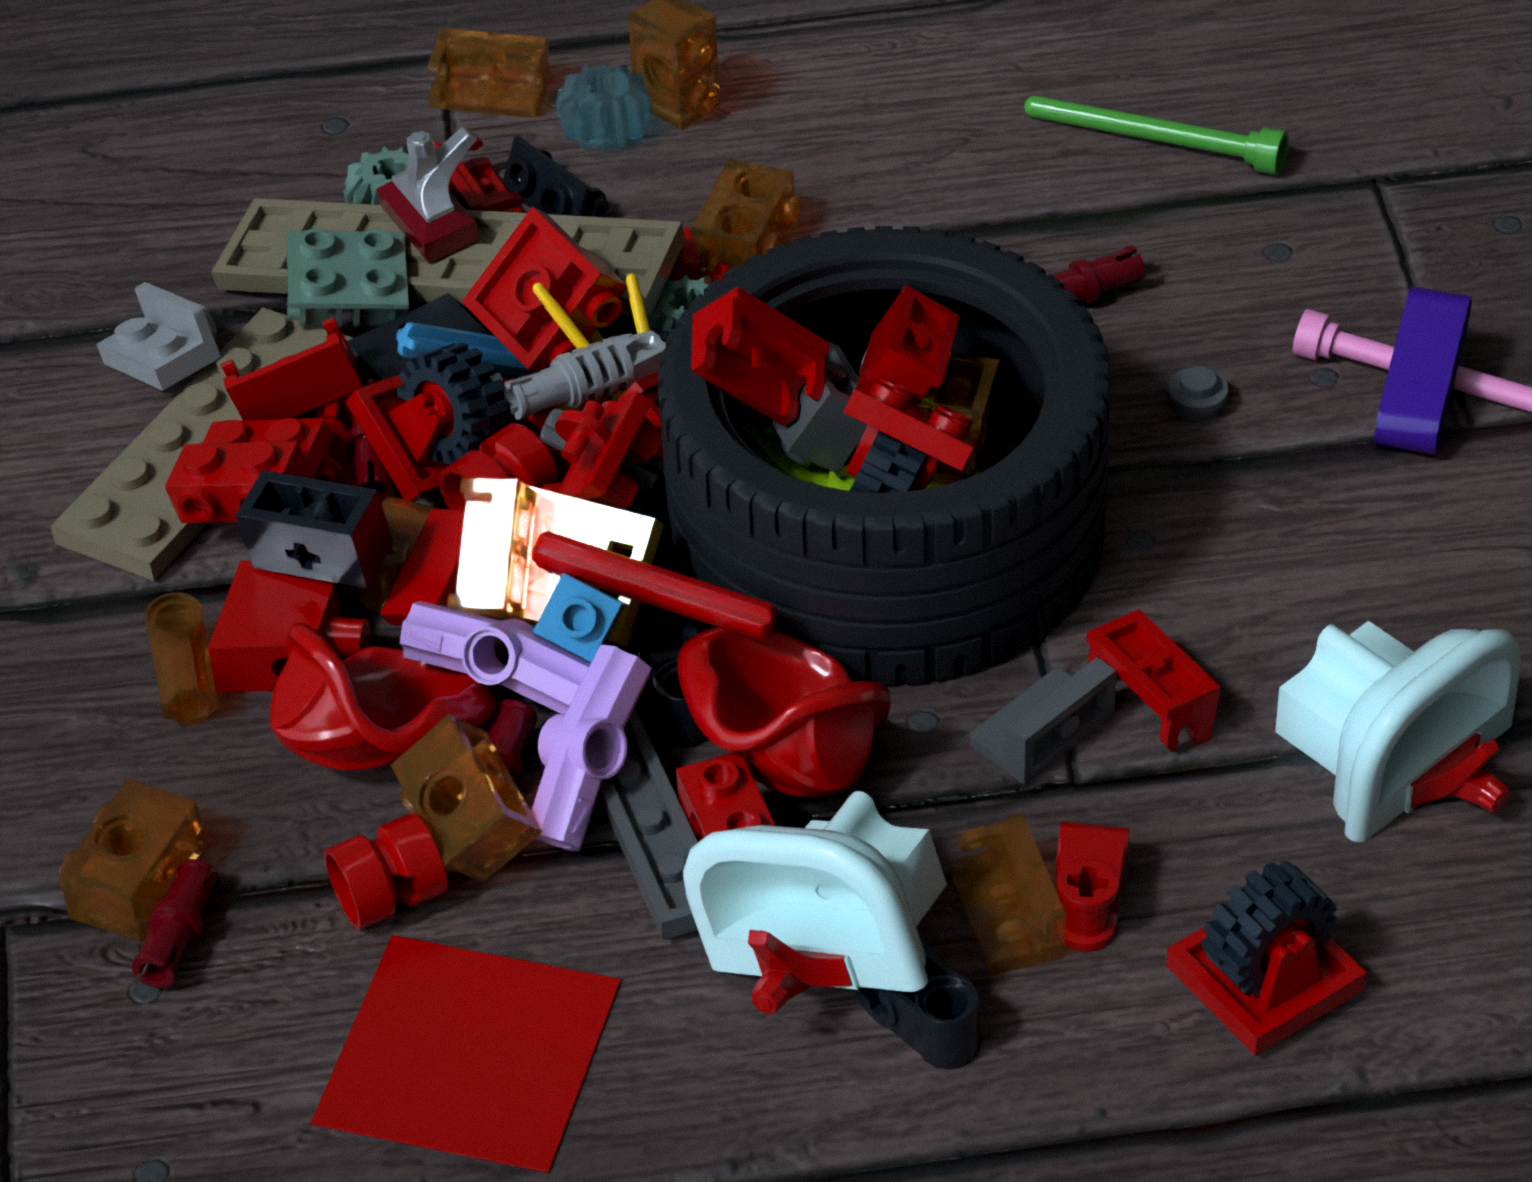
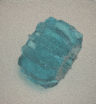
M604 62L600 68L592 69L586 65L582 66L580 74L566 75L564 86L558 89L556 108L557 116L560 117L561 128L564 130L566 139L578 140L581 149L596 145L604 152L607 146L616 145L626 148L628 139L636 140L643 138L644 127L649 124V116L652 113L651 98L648 97L647 87L643 82L642 75L629 73L627 65L608 68Z

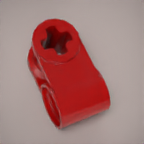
M1061 821L1055 881L1058 896L1054 928L1060 942L1071 949L1095 951L1106 947L1115 936L1120 892L1125 887L1129 827Z

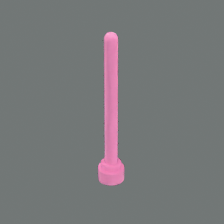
M1311 309L1304 311L1296 330L1292 348L1293 355L1318 361L1320 356L1330 359L1335 354L1389 370L1394 346L1340 331L1341 325L1331 322V315ZM1458 366L1454 390L1532 413V387Z

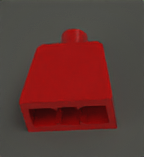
M240 560L208 645L216 689L219 692L274 691L278 677L288 660L287 634L293 624L302 622L312 626L328 640L338 656L350 657L361 649L369 647V621L341 617L336 585L332 582L253 568L251 561Z

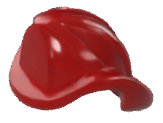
M299 622L293 624L287 634L288 660L278 677L270 705V726L274 735L284 747L310 763L333 770L361 771L388 765L410 752H417L441 745L477 729L492 717L496 711L498 701L490 685L478 683L467 673L404 658L403 650L377 646L367 647L341 661L334 648L318 630L306 623Z
M722 627L710 628L690 638L681 647L678 654L677 670L679 682L695 723L702 733L715 745L730 751V753L741 751L751 775L756 781L770 789L787 795L824 798L851 788L860 779L870 753L874 729L884 724L890 711L891 694L885 685L871 681L852 682L846 669L834 657L794 635L776 629L773 630L767 640L761 641Z

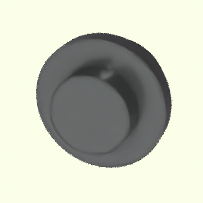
M1193 366L1182 369L1171 376L1167 385V397L1173 405L1175 413L1181 418L1194 422L1207 421L1214 418L1226 403L1228 384L1225 378L1218 372L1202 366Z

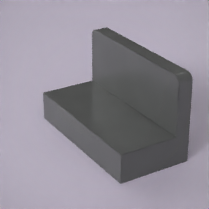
M1098 657L1072 676L1060 668L1053 669L970 733V746L1024 785L1114 716L1116 670Z

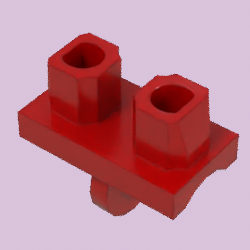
M639 391L631 393L627 402L609 400L601 405L596 401L589 400L582 412L564 410L560 413L555 423V430L566 442L561 456L567 461L572 462L557 493L621 510L630 506L639 488L638 482L621 470L619 466L624 456L635 465L648 462L656 454L662 442L661 431L645 417L652 402Z

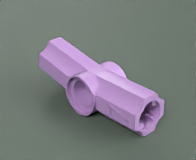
M424 601L412 604L407 618L403 621L399 642L403 647L404 658L467 673L481 684H500L560 714H566L591 664L590 661L533 633L534 628L523 620L512 618L500 621ZM497 637L508 648L509 660L506 666L499 662L495 655L494 643Z
M600 645L566 714L554 715L542 727L538 738V753L545 769L525 829L526 836L565 850L580 852L602 780L609 779L617 774L623 766L627 755V739L624 728L650 677L649 672L651 670V667L638 656L629 654L616 646Z

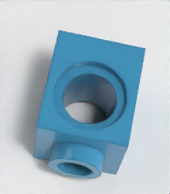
M562 573L533 633L592 662L599 646L606 644L626 603L568 573Z

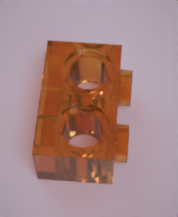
M732 159L727 160L690 228L696 244L701 276H703L706 269L713 271L719 262L731 267L736 265L741 267L746 259L758 253L764 255L769 248L782 244L788 230H795L800 219L802 202L800 196L794 195V171Z

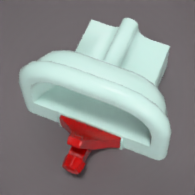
M1367 621L1350 635L1334 624H1330L1320 633L1315 654L1309 664L1279 687L1275 732L1336 775L1333 805L1337 814L1345 821L1344 832L1346 837L1354 842L1368 840L1402 812L1409 813L1418 805L1449 794L1475 803L1494 814L1500 811L1508 802L1511 792L1497 777L1482 768L1499 751L1495 739L1512 726L1521 670V647L1515 638L1504 629L1482 631L1477 629H1451L1432 638L1416 651H1412L1370 621Z
M854 791L830 821L811 820L805 828L757 825L710 833L691 847L683 869L685 891L711 968L718 972L761 976L752 991L751 1002L758 1011L764 1012L767 1015L776 1013L788 1000L811 986L857 990L859 987L915 992L927 985L928 977L924 968L926 956L916 926L947 885L929 829L898 827L889 824L879 815L869 795L861 791Z

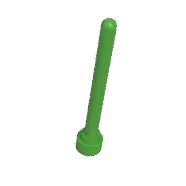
M1031 96L1024 103L1026 114L1032 118L1242 157L1245 164L1254 166L1255 172L1279 176L1284 167L1288 151V131L1263 127L1260 132L1252 130L1249 135L1042 96Z

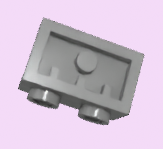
M147 282L135 287V292L145 317L133 318L121 323L115 328V334L97 343L105 365L162 391L221 358L213 337L217 334V327L209 311L201 304L187 300Z

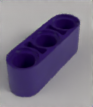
M1410 286L1380 402L1374 444L1431 455L1437 454L1468 329L1472 296Z

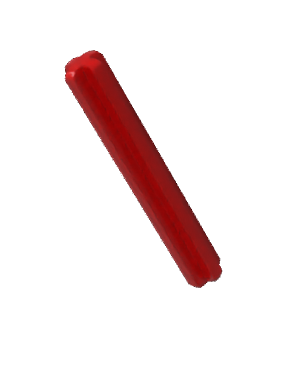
M550 531L539 535L533 549L532 560L539 568L560 575L568 573L590 585L761 641L767 640L771 636L776 625L778 611L772 603Z

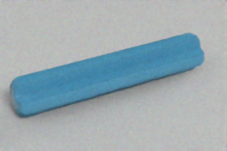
M414 322L406 323L405 327L398 329L396 334V340L398 341L397 352L404 358L412 359L453 343L455 345L465 343L468 344V350L476 348L483 353L480 363L490 360L495 367L493 372L518 376H528L535 373L528 370L493 335Z

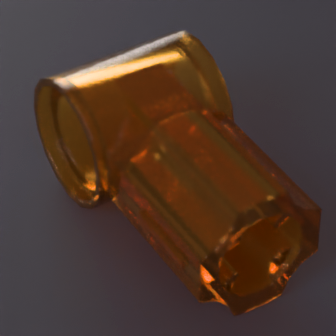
M182 592L167 593L153 600L145 611V623L162 715L164 719L176 721L182 727L204 723L211 713L219 710V702L208 650L203 609L200 602L192 595Z

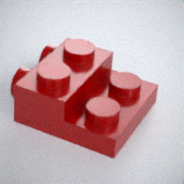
M532 206L461 302L528 370L537 373L549 368L557 355L571 353L576 347L533 292V285L539 282L545 286L587 340L590 339L597 328L606 327L617 319L622 310L620 298L627 290V285L595 253L579 246L547 213Z
M325 418L213 421L203 443L184 445L164 487L181 523L237 522L235 514L262 470L314 478L332 435Z

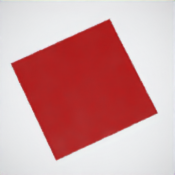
M391 935L310 1125L549 1173L621 979Z

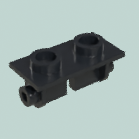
M519 135L514 136L502 182L508 192L519 193L524 199V204L530 208L533 206L547 214L588 217L606 216L609 204L603 191L598 188H590L553 161L552 155L547 150L537 149Z

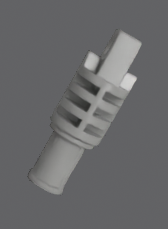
M653 331L635 335L629 333L603 339L602 343L595 342L589 344L587 348L580 347L572 350L571 353L557 355L549 368L504 383L503 395L504 399L508 401V410L512 415L515 414V419L520 420L552 406L564 404L567 407L577 408L586 405L589 400L597 401L603 396L608 397L617 394L618 391H626L635 381L659 371L662 352L666 348V342H663L659 335Z

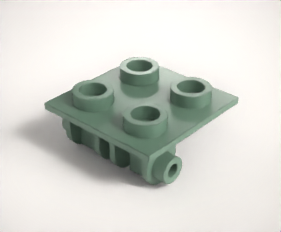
M317 228L306 231L286 230L287 320H299V326L323 325L322 322L329 319L330 309H335V320L339 327H341L342 309H352L353 327H359L360 309H365V325L380 326L407 313L409 299L404 232H386L379 229L367 231H326Z

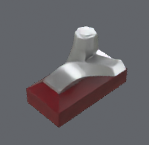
M461 127L436 150L430 133L424 131L413 132L407 137L408 168L393 175L392 181L376 189L383 210L398 228L404 232V235L429 264L481 239L474 218L448 190L453 172L477 140L474 133L464 127Z

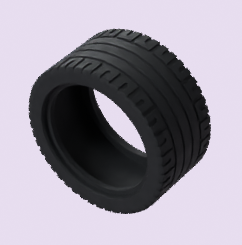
M875 226V229L865 230L864 227L847 228V232L838 233L837 230L822 232L819 234V237L811 238L810 235L794 239L792 241L793 244L786 246L782 243L769 248L764 255L758 253L746 259L743 266L736 265L722 275V280H714L704 289V295L699 294L689 304L688 311H684L675 323V329L670 332L666 341V348L662 352L660 369L658 371L659 412L669 538L676 573L772 603L778 611L774 629L794 635L834 657L846 669L852 682L871 681L885 686H896V682L904 681L907 682V685L925 683V679L931 678L941 681L954 678L955 673L962 672L963 675L979 671L982 669V665L987 663L992 666L1006 660L1009 653L1016 655L1031 646L1032 640L1039 641L1051 632L1052 625H1059L1069 615V609H1074L1083 598L1084 591L1092 583L1094 572L1098 570L1104 546L1111 369L1108 351L1103 343V336L1098 326L1093 323V317L1084 306H1081V301L1069 289L1064 290L1065 285L1052 274L1047 276L1046 271L1034 262L1026 263L1023 256L1010 250L1004 252L996 244L987 241L979 243L975 241L974 237L959 233L956 236L948 235V231L930 229L927 232L920 231V227L903 226V229H892V226ZM907 284L960 315L944 380L938 388H934L928 410L933 412L939 404L953 409L973 421L970 429L978 431L993 440L996 439L997 434L1015 433L1016 448L1008 456L983 472L946 485L915 491L888 493L847 491L824 487L787 475L761 459L738 435L740 424L767 420L763 414L691 371L693 314L738 286L822 339L840 346L857 375L862 358L867 350L871 333Z

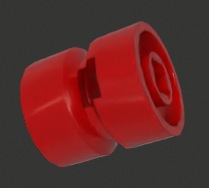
M513 422L481 442L478 451L471 450L442 469L439 475L440 491L450 510H483L500 529L504 526L509 508L520 510V505L531 507L532 503L523 502L513 497L517 483L542 489L543 484L559 482L557 467L544 443L533 431L522 424Z
M415 812L377 826L376 836L373 840L358 834L324 849L323 856L331 885L343 912L356 930L364 929L394 916L396 903L402 902L408 907H415L447 893V876L437 846L428 828Z

